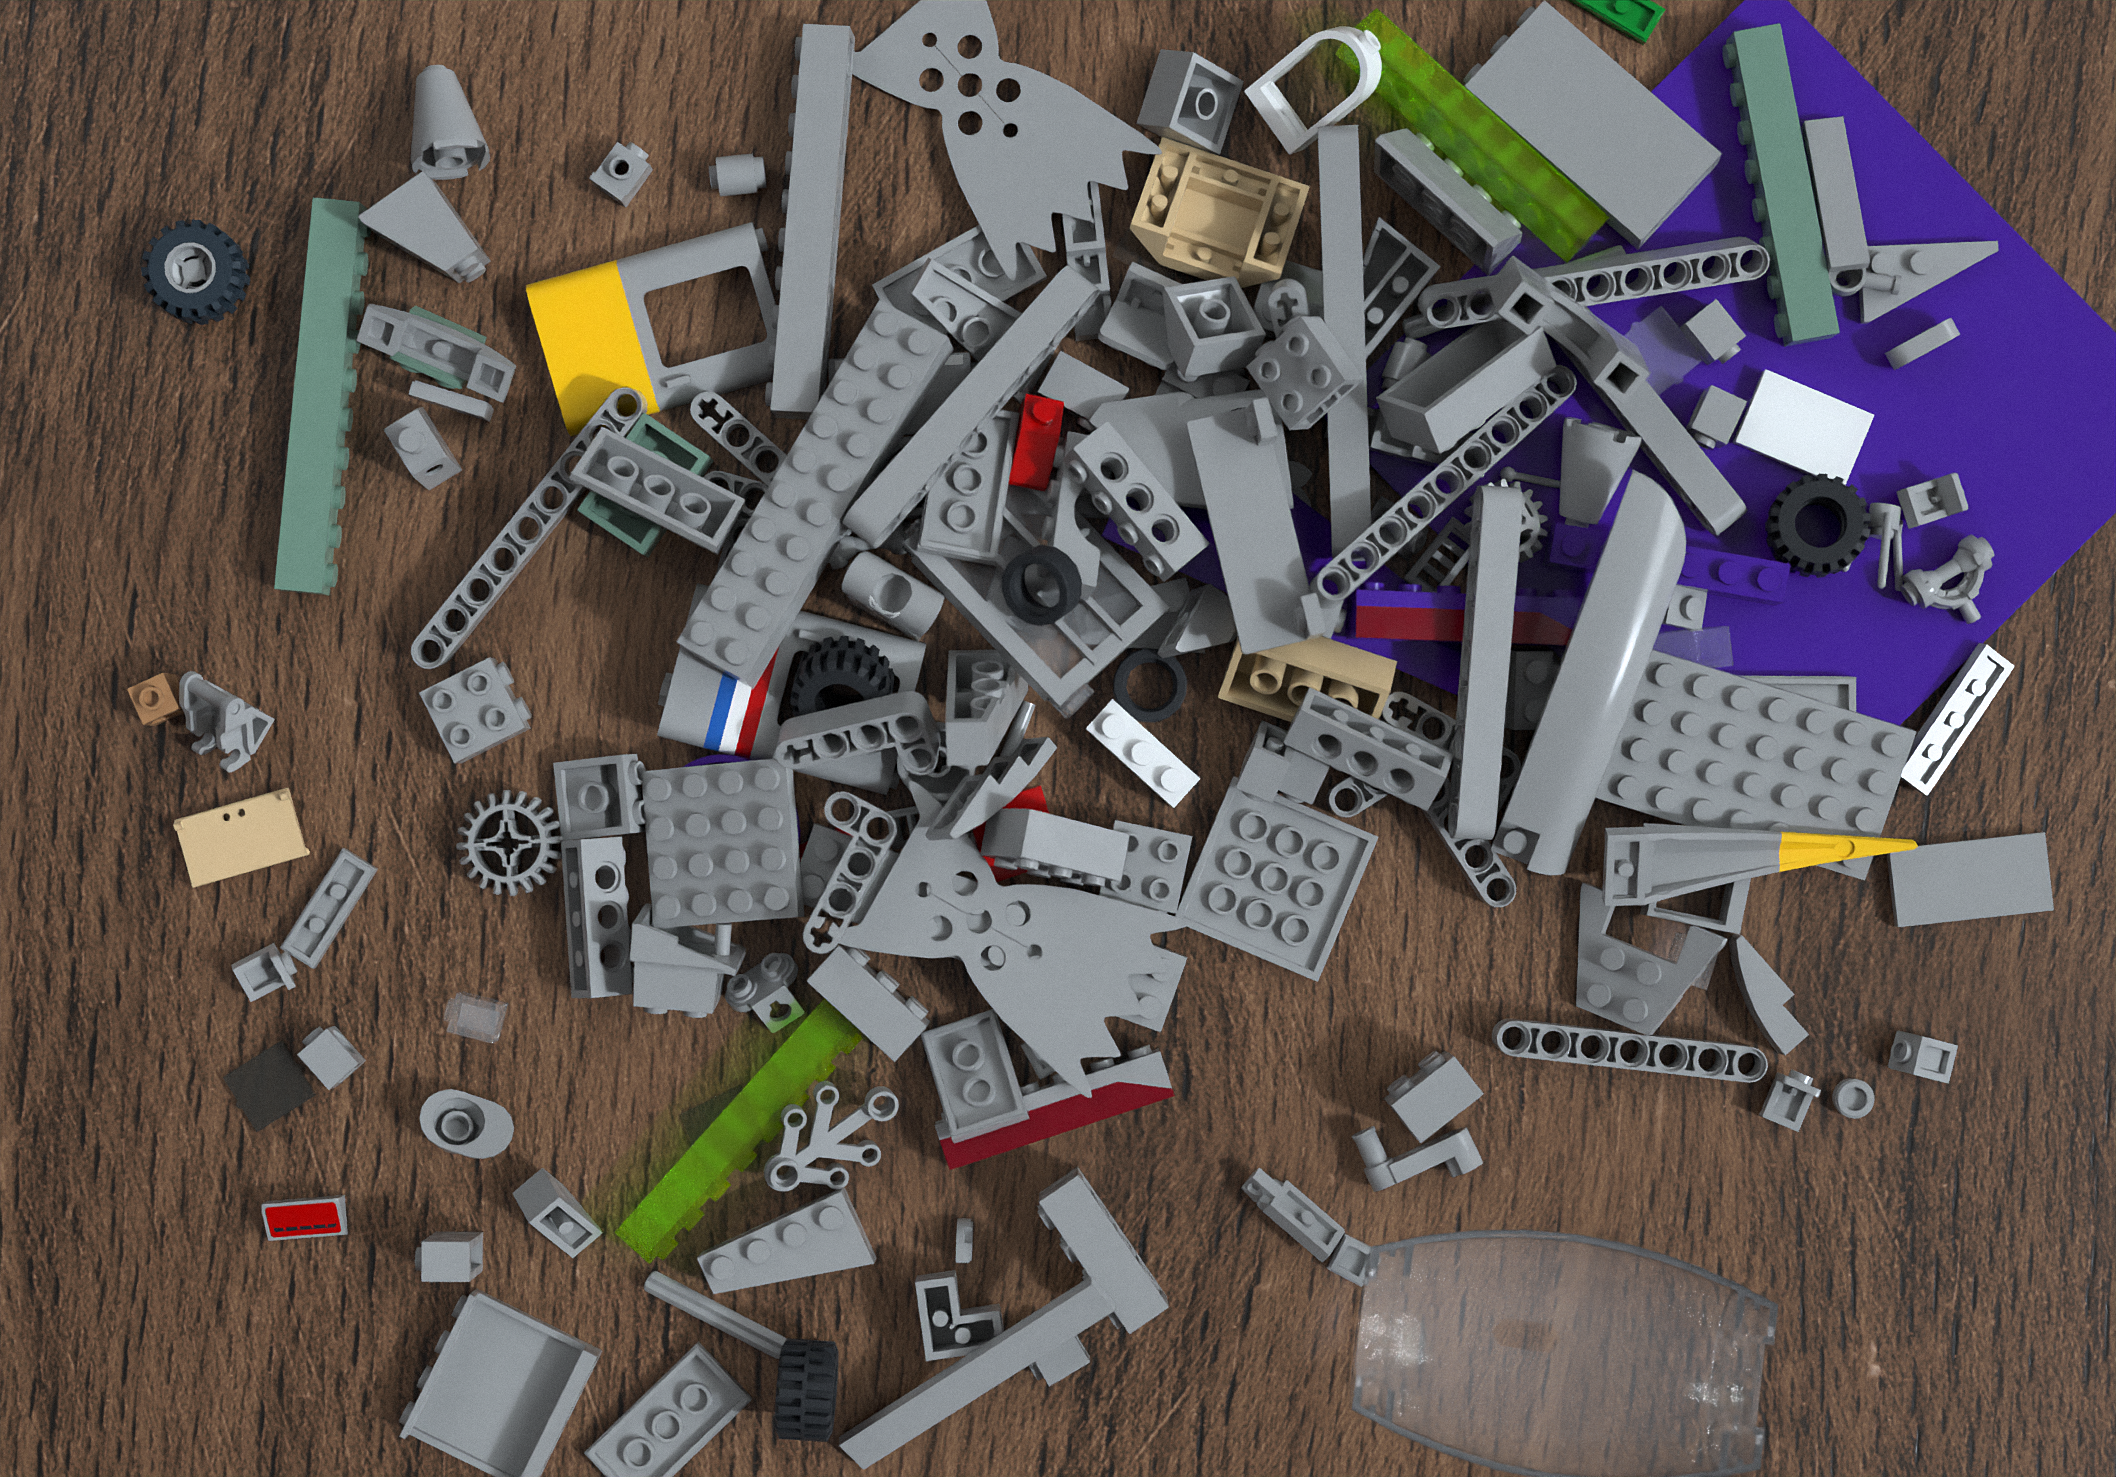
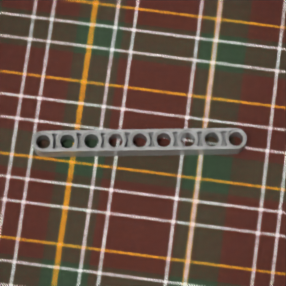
M1733 237L1532 270L1551 284L1557 280H1562V292L1581 306H1590L1754 280L1766 273L1770 257L1766 249L1747 237ZM1752 250L1753 256L1751 261L1741 266L1740 260L1742 255L1746 251ZM1714 256L1715 262L1713 267L1709 271L1702 272L1703 262L1708 257ZM1676 262L1677 268L1675 273L1671 277L1664 278L1663 274L1666 266ZM1638 268L1637 279L1630 284H1625L1627 273L1631 269ZM1600 274L1601 278L1598 286L1592 290H1587L1586 286L1589 278ZM1497 275L1431 285L1426 287L1418 297L1419 311L1433 326L1438 328H1451L1505 319L1497 313L1488 289L1489 284ZM1484 292L1486 294L1484 303L1480 307L1471 308L1472 298L1476 294ZM1439 299H1447L1445 310L1439 314H1432L1433 304Z
M1069 265L1065 266L847 512L843 524L874 549L878 548L1088 311L1098 297L1100 289Z
M1556 365L1554 369L1544 375L1541 382L1528 387L1516 396L1510 405L1500 410L1326 565L1309 584L1310 593H1317L1320 608L1332 609L1339 605L1560 407L1576 389L1577 382L1573 372L1566 366ZM1547 381L1556 383L1561 393L1555 394L1550 391ZM1519 405L1527 406L1533 413V419L1523 416ZM1492 430H1498L1503 433L1506 443H1498L1492 436ZM1464 454L1472 455L1478 462V468L1469 467L1464 461ZM1436 479L1446 481L1450 486L1451 492L1449 494L1441 492L1436 486ZM1408 504L1417 505L1422 511L1423 518L1418 519L1410 515L1407 507ZM1379 530H1389L1394 536L1395 543H1385L1380 537ZM1351 554L1363 557L1366 561V569L1356 568L1351 562ZM1328 579L1333 581L1338 587V595L1328 594L1322 586V580Z
M622 387L610 394L414 640L411 646V655L418 666L432 669L445 665L450 661L587 489L569 479L571 475L569 470L571 460L576 456L582 457L594 440V432L599 426L606 425L612 432L626 438L643 412H647L648 404L646 397L640 391ZM627 394L632 395L637 402L635 413L629 417L623 416L618 409L620 398ZM553 486L559 488L563 494V502L557 509H552L545 501L546 491ZM527 517L535 519L539 526L538 534L533 539L525 538L520 530L522 521ZM502 548L509 549L514 556V563L509 570L500 568L496 561V555ZM478 578L485 580L490 588L489 595L485 600L477 599L472 592V585ZM453 609L461 611L465 617V625L460 631L452 629L448 623V615ZM428 640H434L440 646L441 655L436 661L429 660L424 654V645Z
M1480 485L1477 487L1474 496L1448 813V831L1451 838L1492 840L1496 829L1523 507L1522 492L1519 487Z

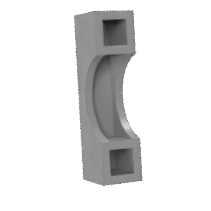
M1068 431L1062 443L1057 445L1052 467L1057 468L1056 480L1050 481L1046 500L1047 503L1052 504L1051 517L1046 516L1042 540L1048 541L1047 546L1056 547L1066 553L1076 564L1082 579V595L1080 599L1088 600L1097 585L1101 550L1087 541L1077 527L1074 517L1075 502L1090 492L1083 484H1079L1072 479L1066 469V463L1063 461V458L1073 447L1089 435ZM1100 466L1102 475L1108 479L1111 469ZM1038 565L1037 576L1043 577L1041 591L1059 595L1056 579L1049 570Z

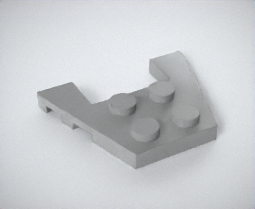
M1582 883L1580 892L1576 1006L1639 1033L1651 1036L1683 998L1682 995L1694 980L1699 978L1704 972L1707 964L1715 954L1720 952L1726 945L1727 938L1697 926H1690L1677 963L1607 935L1606 930L1615 906H1604L1602 888L1589 883Z

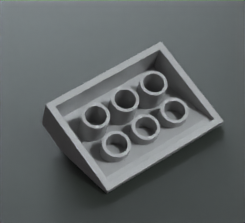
M1405 128L1380 135L1375 140L1374 173L1489 276L1521 242L1522 232L1519 230L1521 227L1519 221L1508 211L1504 210L1500 213L1491 205L1492 198L1482 187L1477 184L1473 187L1470 186L1462 178V170L1452 160L1446 158L1443 161L1433 152L1435 147L1423 134L1418 132L1414 135Z

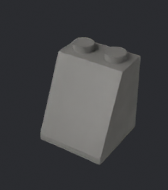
M424 171L358 216L362 223L379 237L458 283H461L463 280L469 283L477 279L486 271L484 266L491 262L440 187Z

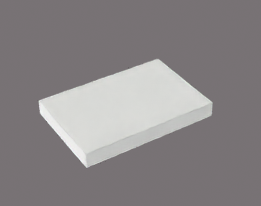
M1765 369L1761 374L1733 443L1798 471L1810 474L1813 477H1816L1819 473L1828 474L1827 478L1831 479L1838 476L1844 479L1843 484L1846 485L1874 414Z

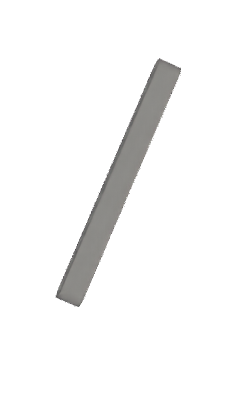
M1358 125L1318 127L1324 323L1364 378L1360 384L1327 412L1332 559L1337 557L1371 526ZM1351 554V562L1365 561L1360 555Z

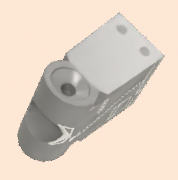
M863 551L853 560L842 583V591L848 595L850 604L915 641H919L921 636L930 628L945 598L942 593L868 551Z

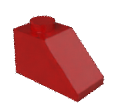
M1025 394L1017 411L1020 414L1008 484L1043 492L1046 491L1060 437L1064 401Z

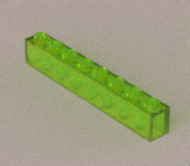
M1379 9L1373 10L1354 27L1362 32L1369 30L1375 35L1381 45L1379 50L1382 65L1381 77L1375 91L1566 263L1596 235L1609 219V216ZM1343 42L1335 55L1360 76L1358 58L1355 52Z
M824 998L614 1233L649 1264L656 1256L663 1261L679 1244L673 1237L682 1227L690 1231L705 1215L699 1208L710 1197L716 1202L731 1186L726 1178L734 1169L737 1168L742 1173L758 1156L752 1149L763 1138L769 1143L784 1127L778 1121L781 1118L782 1110L790 1104L802 1107L810 1098L805 1090L814 1080L818 1083L825 1081L836 1069V1066L831 1061L838 1053L843 1051L848 1055L862 1040V1037L857 1033L859 1029Z

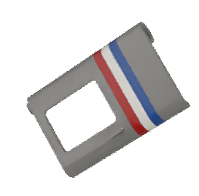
M697 583L687 623L709 586ZM800 610L754 689L692 655L680 646L657 736L752 760L775 759V751L781 726L777 723V716L794 653L797 651L809 652L812 644L819 642L820 645H823L824 638L831 636L834 641L840 640V635L849 636V640L855 642L857 638L866 640L865 646L875 645L879 648V656L886 655L890 661L889 668L893 669L894 675L900 681L898 693L903 691L915 692L926 643ZM896 747L801 769H793L795 772L887 795L889 788L897 789L900 779L896 765L898 754Z

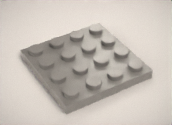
M775 758L641 771L654 928L804 916L793 769L785 768Z
M1233 776L1174 917L1186 921L1187 927L1318 982L1376 845L1378 836L1293 802L1276 794L1273 803L1265 800L1262 802L1251 800L1242 793V790L1236 788L1238 777Z

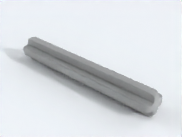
M652 1271L649 1274L643 1288L646 1292L776 1359H780L781 1348L787 1338L657 1271Z

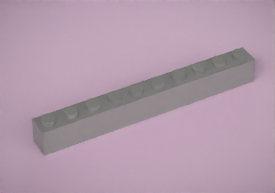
M803 24L802 37H796L795 59L800 61L799 75H793L791 86L792 98L797 99L796 113H790L788 120V133L790 137H793L792 151L786 152L785 173L790 175L789 190L784 189L782 193V212L787 213L786 228H780L778 238L779 251L784 252L783 266H777L775 273L776 290H780L779 305H774L772 310V327L777 329L776 344H770L768 357L769 367H774L773 382L767 383L765 391L766 406H771L770 410L776 418L808 420L826 391L855 37L850 26Z

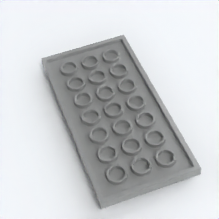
M1652 649L1595 798L1686 826L1880 838L1916 731ZM1873 856L1818 864L1816 866L1865 880Z

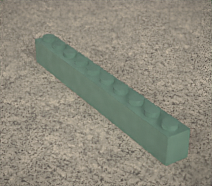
M314 197L312 199L274 589L280 591L330 596V587L336 586L338 578V566L333 564L334 548L340 547L342 537L341 525H337L338 509H343L346 496L345 487L340 485L342 470H347L349 464V448L344 447L346 431H351L353 424V410L348 408L349 393L355 392L357 384L356 369H352L353 353H359L361 344L356 341L359 330H356L357 315H362L365 302L364 292L360 291L361 276H366L368 270V254L363 252L365 237H370L372 231L358 217L367 208L362 203L356 201Z

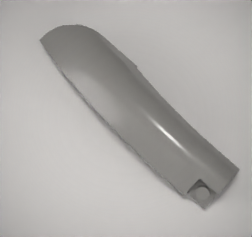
M1633 470L1490 850L1528 864L1527 870L1540 874L1561 875L1568 868L1633 702L1684 564L1686 553L1685 528L1673 500L1660 485L1637 471Z

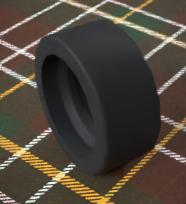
M1040 545L1029 548L1007 564L1002 575V593L1007 606L1016 617L1027 624L1044 626L1055 623L1077 606L1082 595V579L1076 564L1066 553L1056 547ZM1029 565H1041L1049 570L1056 579L1059 588V601L1055 606H1043L1035 601L1028 592L1025 584V570Z
M1144 648L1132 652L1120 662L1113 678V693L1117 704L1139 722L1155 723L1169 718L1180 708L1186 696L1187 678L1183 666L1174 656L1160 657L1157 654L1159 649ZM1146 662L1157 663L1163 666L1170 673L1173 681V690L1169 700L1162 706L1154 709L1142 708L1136 705L1129 697L1127 691V679L1130 672L1138 665Z

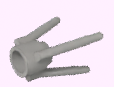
M1871 503L1869 508L1871 522L1868 524V529H1870L1869 536L1881 539L1877 585L1881 589L1886 585L1890 540L1893 539L1895 589L1901 591L1900 586L1903 585L1901 535L1903 520H1900L1902 508L1886 503ZM1851 563L1844 567L1842 571H1848Z

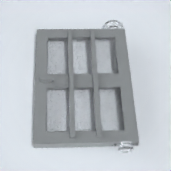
M1049 481L1045 492L1008 484L997 559L994 566L917 552L916 548L921 521H915L902 535L906 540L903 542L902 548L911 556V562L1044 701L1048 700L1065 719L1074 714L1094 694L1095 691L1087 683L1170 609L1165 601L1074 508L1075 522L1079 531L1087 541L1101 550L1095 590L1088 600L1079 599L1077 606L1053 624L1044 626L1027 624L1014 615L1007 606L1002 593V575L1007 564L1019 554L1032 547L1047 546L1048 541L1042 540V530L1046 516L1051 517L1052 504L1046 501ZM1038 564L1029 565L1025 570V584L1028 592L1035 601L1043 606H1055L1059 601V595L1042 592L1043 577L1037 576Z

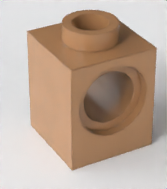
M161 673L127 689L143 725L157 726L184 713L179 705V682L175 674Z

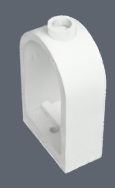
M1340 26L1318 32L1307 38L1244 92L1288 154L1291 155L1304 150L1318 138V127L1334 126L1374 92L1381 77L1382 65L1379 54L1381 45L1375 35L1369 30L1362 32L1353 27ZM1326 40H1340L1346 43L1358 58L1360 64L1359 83L1355 91L1310 129H1307L1275 83Z

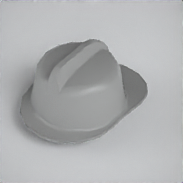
M453 1089L438 1091L430 1096L422 1106L419 1117L421 1130L429 1141L445 1152L460 1154L470 1158L485 1159L496 1156L506 1149L512 1140L514 1132L512 1117L504 1107L495 1102Z

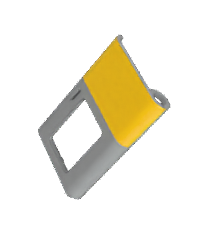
M753 222L526 285L527 297L564 423L570 436L578 435L610 394L622 387L636 389L646 397L648 404L646 414L649 415L692 403L694 397L702 392L709 391L721 395L773 380L774 367H769L768 357L770 344H776L777 329L772 327V310L776 302L762 252L769 250L763 228L755 229ZM747 267L750 271L767 331L765 341L670 368L665 367L660 358L645 306V294L652 290L731 268ZM630 394L621 397L618 402L619 412L625 417L633 415L637 409L636 399ZM601 425L597 429L606 427V425Z

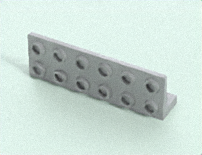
M1268 397L1252 400L1247 408L1188 421L1186 428L1242 654L1247 655L1321 637L1326 633L1317 593H1310L1273 444L1278 435Z

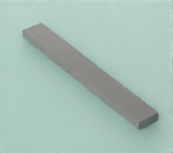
M1090 1276L839 1437V1446L863 1470L1114 1312L1116 1310L1115 1301Z

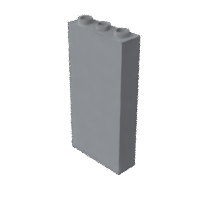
M1544 0L1536 9L1531 6L1521 15L1516 23L1519 28L1510 37L1503 35L1490 50V54L1493 56L1483 66L1478 63L1468 72L1463 80L1466 83L1463 98L1638 250L1718 164L1722 153Z

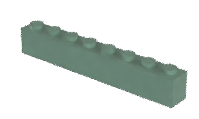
M1781 24L1735 31L1726 40L1727 45H1723V60L1726 68H1731L1734 83L1730 85V96L1733 106H1739L1741 122L1737 124L1738 138L1740 144L1746 145L1749 160L1745 161V174L1748 183L1754 184L1756 199L1752 200V211L1755 221L1761 222L1763 237L1760 238L1759 245L1766 249L1770 257L1769 268L1771 276L1767 277V289L1770 298L1776 299L1778 314L1774 316L1776 334L1778 338L1783 337L1785 347L1829 339L1839 334L1840 331Z

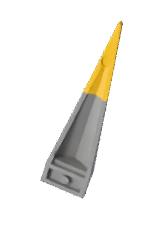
M1644 823L1643 827L1605 828L1602 900L1604 906L1646 905L1748 878L1818 864L1914 850L1918 845L1914 840L1649 823Z

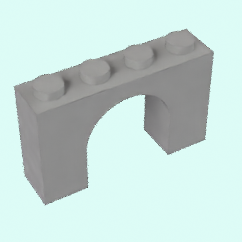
M1513 255L1489 284L1488 289L1498 314L1529 336L1537 326H1542L1543 331L1565 346L1585 365L1592 381L1624 405L1651 374L1638 347Z

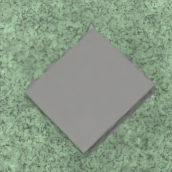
M476 1288L468 1297L462 1295L452 1313V1316L457 1318L451 1332L445 1330L441 1335L434 1352L440 1355L434 1367L432 1368L427 1365L417 1384V1387L422 1389L416 1403L409 1401L399 1420V1423L405 1425L399 1437L405 1439L408 1435H411L494 1477H541L603 1350Z

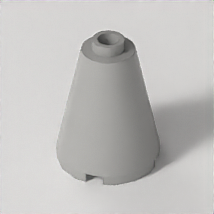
M443 65L426 67L416 78L410 160L413 172L417 174L418 169L422 170L434 180H448L468 176L467 168L478 164V170H481L490 161L489 147L454 71L446 69Z
M1565 418L1562 438L1559 514L1566 517V525L1588 528L1589 524H1598L1640 447L1641 436H1634V433L1601 423L1593 422L1584 425L1581 424V419Z

